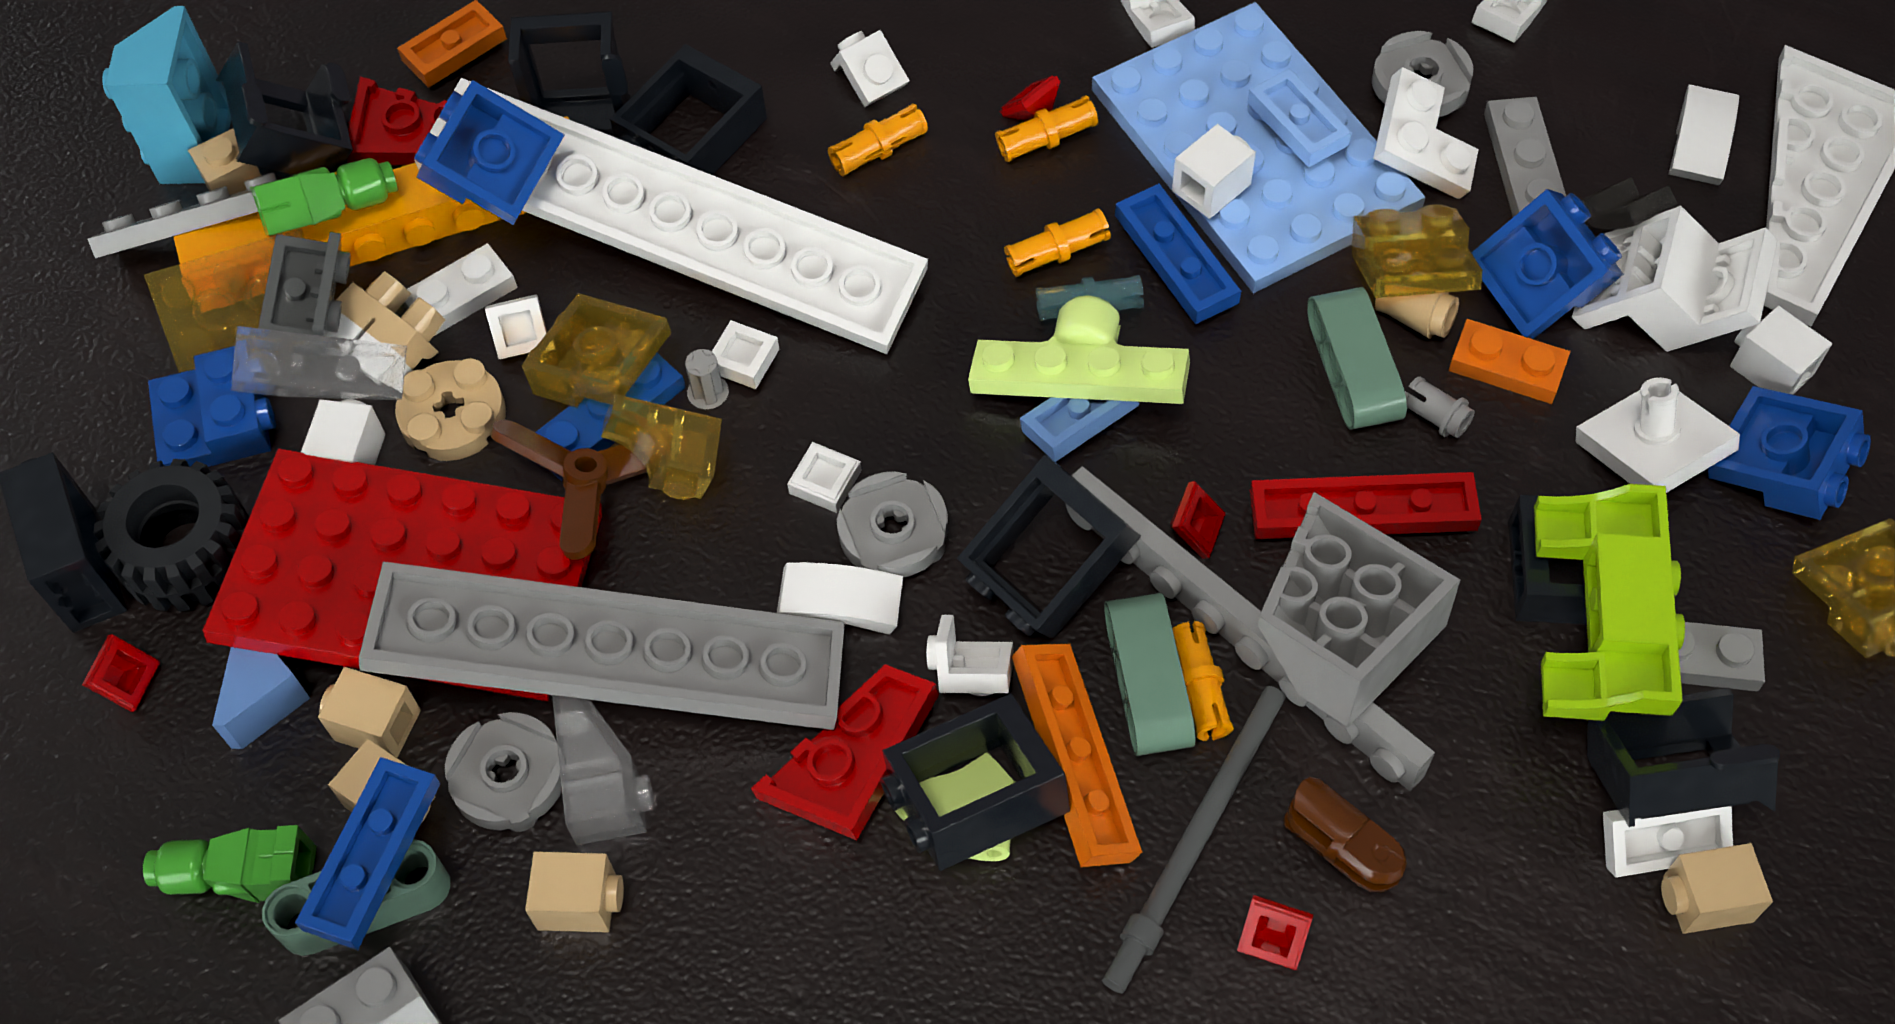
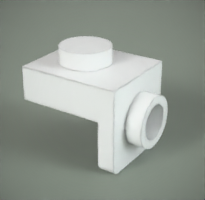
M881 30L865 37L862 31L849 36L837 45L840 51L830 63L835 72L843 69L864 108L904 87L909 82Z
M941 615L937 635H929L927 640V666L929 670H937L939 693H971L976 696L1009 693L1014 665L1012 660L1014 654L1013 642L956 641L954 615Z

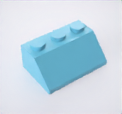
M185 6L172 7L115 45L110 66L105 68L102 78L106 96L114 101L122 116L125 130L133 135L140 148L143 162L150 166L159 184L205 183L188 149L228 131L231 123L225 88L222 82L216 81L218 74Z

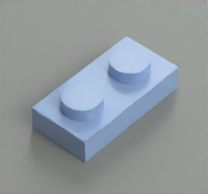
M1290 68L1249 89L1247 103L1308 168L1349 146L1352 132Z

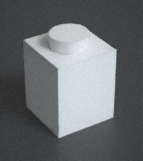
M1216 124L1175 158L1172 191L1210 219L1251 185L1256 152L1250 148L1244 139L1232 135L1219 124Z
M1778 305L1762 321L1760 320V324L1744 328L1739 332L1734 343L1739 345L1740 348L1730 367L1760 388L1793 395L1815 374L1833 343Z
M320 399L301 452L305 455L344 462H360L375 465L386 434L372 405H366L354 399H345L341 402Z

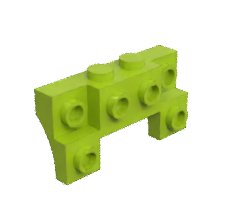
M1627 484L1612 490L1588 495L1538 496L1534 505L1536 557L1583 560L1588 653L1546 652L1541 660L1543 716L1605 721L1610 711L1673 716L1683 701L1679 650L1684 642L1685 620L1682 614H1677L1675 611L1674 596L1679 591L1681 569L1678 561L1671 560L1666 486Z

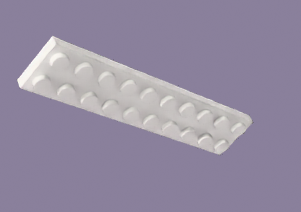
M461 78L454 91L463 95L471 81ZM489 89L565 134L522 211L888 354L928 269L927 258ZM438 117L430 133L438 137L447 122ZM415 161L418 170H420L422 164Z

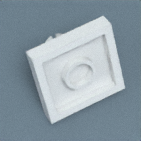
M1661 377L1647 380L1642 384L1639 391L1576 426V443L1630 484L1666 486V493L1739 449L1740 434L1682 394L1676 383L1671 385L1670 379Z

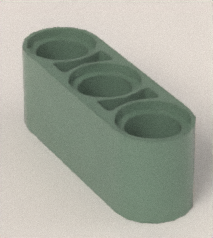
M1358 287L1309 297L1307 311L1310 329L1341 415L1348 429H1357L1404 419L1407 411L1405 390L1366 289Z
M1163 593L1105 601L1106 629L1134 754L1140 756L1194 747L1195 728L1192 710Z
M412 840L366 934L430 911L439 906L447 897L451 887L450 876L431 846L423 841ZM418 868H428L427 874L422 880L415 884H405L411 872ZM321 871L277 888L267 897L262 908V920L266 928L292 954L301 956L311 955L339 945L336 942L304 932L299 927L288 929L292 918L301 912Z

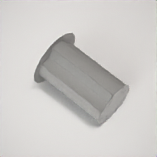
M705 349L691 352L685 361L690 383L687 390L689 401L701 409H713L720 406L726 400L729 390L727 383L721 378L716 356L711 351Z

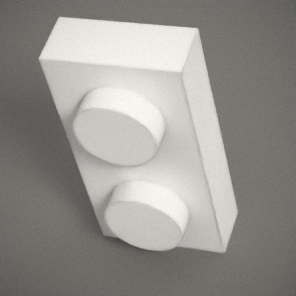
M487 243L409 287L407 290L411 295L403 304L408 309L420 297L434 307L445 319L435 334L437 335L518 287L513 274Z
M1731 806L1648 819L1637 818L1635 819L1634 827H1628L1619 810L1603 812L1606 868L1616 878L1669 869L1680 854L1733 846Z

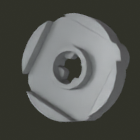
M1411 31L1392 37L1382 46L1380 55L1375 61L1372 86L1378 98L1385 104L1391 76L1400 68L1404 67L1412 72L1419 70L1423 75H1432L1428 80L1445 87L1439 117H1442L1462 108L1466 103L1474 70L1470 56L1461 45L1447 38L1446 44L1440 41L1430 40L1431 32Z
M895 471L874 474L858 482L849 491V499L843 505L842 511L839 509L837 516L839 542L850 562L857 567L908 577L921 572L932 563L939 561L945 552V541L948 534V514L945 502L934 486L924 480V485L917 481L908 480L906 473ZM894 516L897 522L907 521L908 523L898 533L890 534L880 530L885 527L884 518Z
M509 712L497 714L500 719L489 721L482 726L478 721L467 727L456 738L446 757L445 778L448 781L449 793L461 814L472 823L492 830L510 829L515 832L526 831L533 827L538 818L544 815L558 799L566 778V758L550 729L540 720L522 713ZM511 759L517 760L516 769L518 774L512 780H507L503 783L497 782L498 778L492 772L493 768L496 765L506 766Z

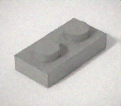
M1685 622L1684 642L1679 650L1681 683L1759 691L1765 683L1762 630Z

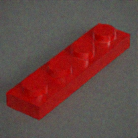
M1473 472L1252 480L1250 487L1255 539L1294 538L1298 527L1301 526L1313 492L1384 534L1478 531L1482 521Z

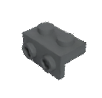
M330 232L328 243L276 234L258 326L259 339L325 350L328 332L337 333L340 324L342 301L334 300L336 284L347 283L351 253L342 251L341 233Z

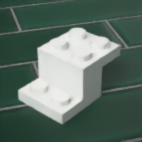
M1678 206L1605 233L1622 254V258L1616 264L1624 275L1584 307H1574L1572 318L1584 330L1629 316L1666 352L1760 324L1778 240L1765 227L1718 243L1682 206Z

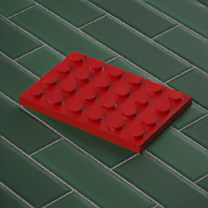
M278 449L205 623L203 633L206 642L211 644L360 669L359 655L383 562L582 587L591 553L582 559L572 560L564 555L560 547L565 497L360 462H344L305 455L302 452ZM601 504L599 506L597 532L602 518ZM421 679L548 701L550 696L549 694Z

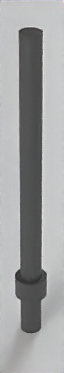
M1266 686L1140 913L1131 914L1120 934V939L1123 943L1102 979V982L1111 990L1124 993L1144 955L1153 954L1164 934L1161 924L1286 699L1285 694L1281 690L1273 686Z

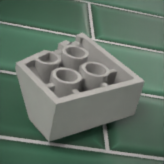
M1313 492L1305 517L1295 533L1291 549L1283 567L1278 572L1257 625L1297 694L1338 722L1349 727L1447 626L1460 579Z

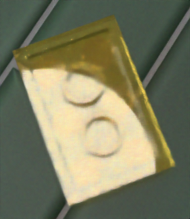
M302 229L280 234L304 238ZM276 236L144 274L179 373L195 369V355L245 343L253 354L286 344L258 338V326Z

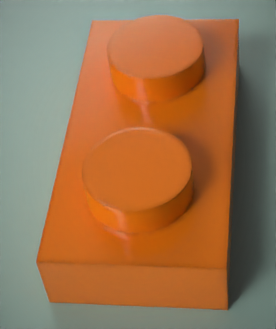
M474 0L397 49L402 62L429 88L505 41L507 37L503 25L477 0Z
M1467 319L1448 371L1552 404L1571 351Z

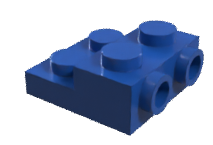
M472 80L463 95L453 91L446 102L439 118L447 123L437 137L429 132L414 157L415 161L422 164L416 178L461 204H464L465 200L469 199L514 225L565 134Z
M1546 189L1466 257L1522 336L1530 339L1536 338L1573 307H1584L1624 275L1616 264L1622 258L1621 252L1605 234L1600 233L1597 237L1594 236L1585 224V221L1591 217V214L1584 203L1573 193H1569L1565 197L1562 193Z
M246 343L195 355V369L148 380L157 462L162 461L165 466H170L173 459H185L189 466L198 461L210 467L271 451L269 430L276 428V420L271 403L267 397L264 398L262 387L270 385L269 374L263 357L261 355L253 356Z
M1752 386L1729 427L1740 434L1739 449L1709 467L1708 475L1710 479L1762 491L1764 503L1767 507L1821 520L1828 506L1839 508L1842 505L1849 484L1848 476L1845 474L1850 465L1862 467L1869 454L1871 437L1864 434L1863 410Z

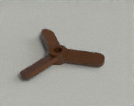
M509 420L494 422L491 431V437L496 442L563 477L562 483L566 491L559 544L564 555L572 560L588 556L595 548L600 496L606 489V485L674 464L681 459L686 448L683 438L674 431L659 432L601 451L588 448L570 451L532 430Z

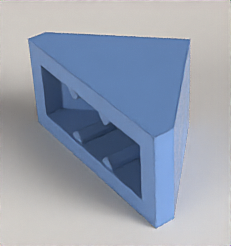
M231 647L212 726L231 749H243L308 701L310 697L277 654Z

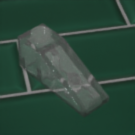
M237 326L231 391L284 397L402 400L407 346Z
M552 695L565 824L576 846L647 833L644 811L654 810L649 775L639 776L631 755L589 699Z

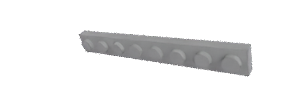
M1083 466L1072 475L1141 535L1139 540L1121 559L1122 562L1126 564L1134 563L1149 576L1151 583L1160 593H1163L1165 597L1170 599L1175 597L1191 610L1194 619L1202 622L1207 632L1211 634L1218 633L1231 643L1245 664L1255 670L1262 669L1279 683L1281 691L1291 702L1301 707L1306 705L1324 720L1327 730L1337 740L1345 744L1352 743L1370 758L1371 765L1383 778L1391 782L1398 781L1409 791L1423 779L1435 754L1433 750L1374 702L1349 727H1346L1300 697L1257 625L1261 614L1257 607ZM1066 504L1070 517L1077 525L1085 530L1092 529L1105 539L1100 532Z

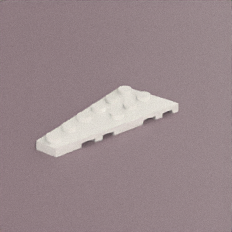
M1787 45L1784 46L1778 61L1766 228L1777 238L1778 242L1764 306L1774 310L1779 305L1801 322L1811 327L1895 169V89Z

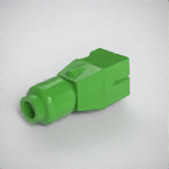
M373 158L343 164L338 167L336 175L335 173H330L327 168L321 167L250 187L265 235L268 236L339 218L342 210L345 209V205L352 210H358L381 204L387 200L388 193L398 191L394 172L389 161L378 163Z
M298 825L277 826L276 830L246 828L212 838L209 842L202 839L171 840L161 845L159 850L147 852L143 863V876L145 883L149 887L158 886L161 892L168 895L202 894L212 887L215 894L229 895L260 903V901H265L274 890L282 885L312 875L317 846Z

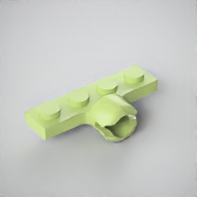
M1089 295L1077 296L1069 300L1059 310L1055 333L1049 341L977 340L968 382L970 392L973 394L1183 404L1190 367L1189 349L1117 344L1121 326L1119 325V312L1108 301L1100 297Z

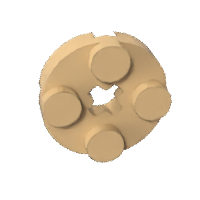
M470 358L462 361L453 360L436 363L422 370L409 372L401 381L400 387L402 391L397 398L395 408L398 426L406 442L413 449L416 447L427 452L429 458L439 461H454L472 456L489 444L487 437L491 435L494 422L505 420L506 404L496 379L485 370L484 365L479 360ZM450 403L464 405L456 408V416L446 418L443 411H440L445 405Z

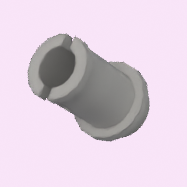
M1418 376L1410 383L1408 387L1425 396L1426 401L1423 402L1405 391L1407 409L1439 427L1438 432L1443 437L1452 435L1458 438L1466 431L1475 414V411L1468 407L1469 402L1467 399L1462 397L1456 400L1426 382L1421 376Z

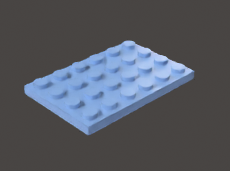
M1256 2L1092 77V91L1171 191L1175 158L1216 124H1219L1232 135L1244 139L1250 148L1256 152L1251 185L1212 218H1207L1174 193L1253 294L1423 208L1425 201L1423 193L1405 173L1373 159L1377 144L1376 139ZM1288 68L1352 132L1349 146L1309 168L1247 103L1249 89Z

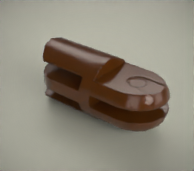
M1309 777L1301 781L1283 818L1284 826L1363 889L1369 892H1385L1396 886L1402 878L1407 865L1404 848L1398 841L1319 778Z

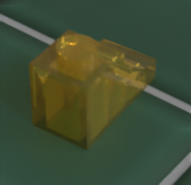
M615 394L604 418L601 437L624 446L642 462L650 477L649 488L662 490L669 497L676 499H690L693 497L701 499L714 477L722 419Z

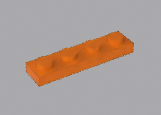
M1071 644L1021 645L1013 654L1012 660L1035 730L1065 773L1070 812L1064 814V818L1080 867L1131 863L1142 853Z

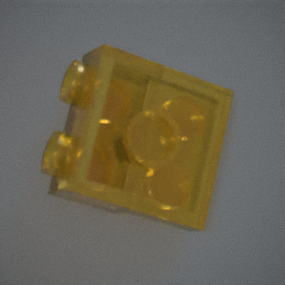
M1435 204L1422 207L1413 212L1400 213L1392 209H1378L1369 212L1365 216H1353L1352 255L1375 298L1481 290L1482 269L1468 249L1469 227L1456 208Z
M578 293L565 311L559 314L554 325L539 344L529 352L522 364V368L534 395L573 407H578L585 397L617 407L669 337L671 330L665 317Z
M1892 518L1794 557L1792 574L1829 606L1828 625L1865 658L1882 651L1888 656H1895V521Z

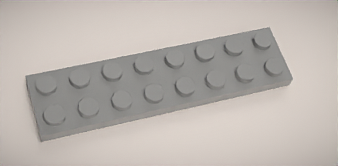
M383 562L359 655L360 671L834 730L838 712L845 622Z

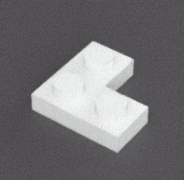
M1402 67L1391 76L1373 159L1460 199L1471 190L1479 149L1436 129L1445 87Z

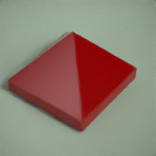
M1051 75L1031 83L1003 105L1000 113L1006 118L1027 121L1034 118V113L1038 110L1045 108L1048 112L1052 111L1060 80L1057 76L1053 77Z
M1195 481L1188 482L1170 525L1202 559H1208L1226 513Z
M110 634L106 638L82 685L128 711L134 712L160 661L117 636Z
M1253 895L1237 951L1297 971L1314 914Z

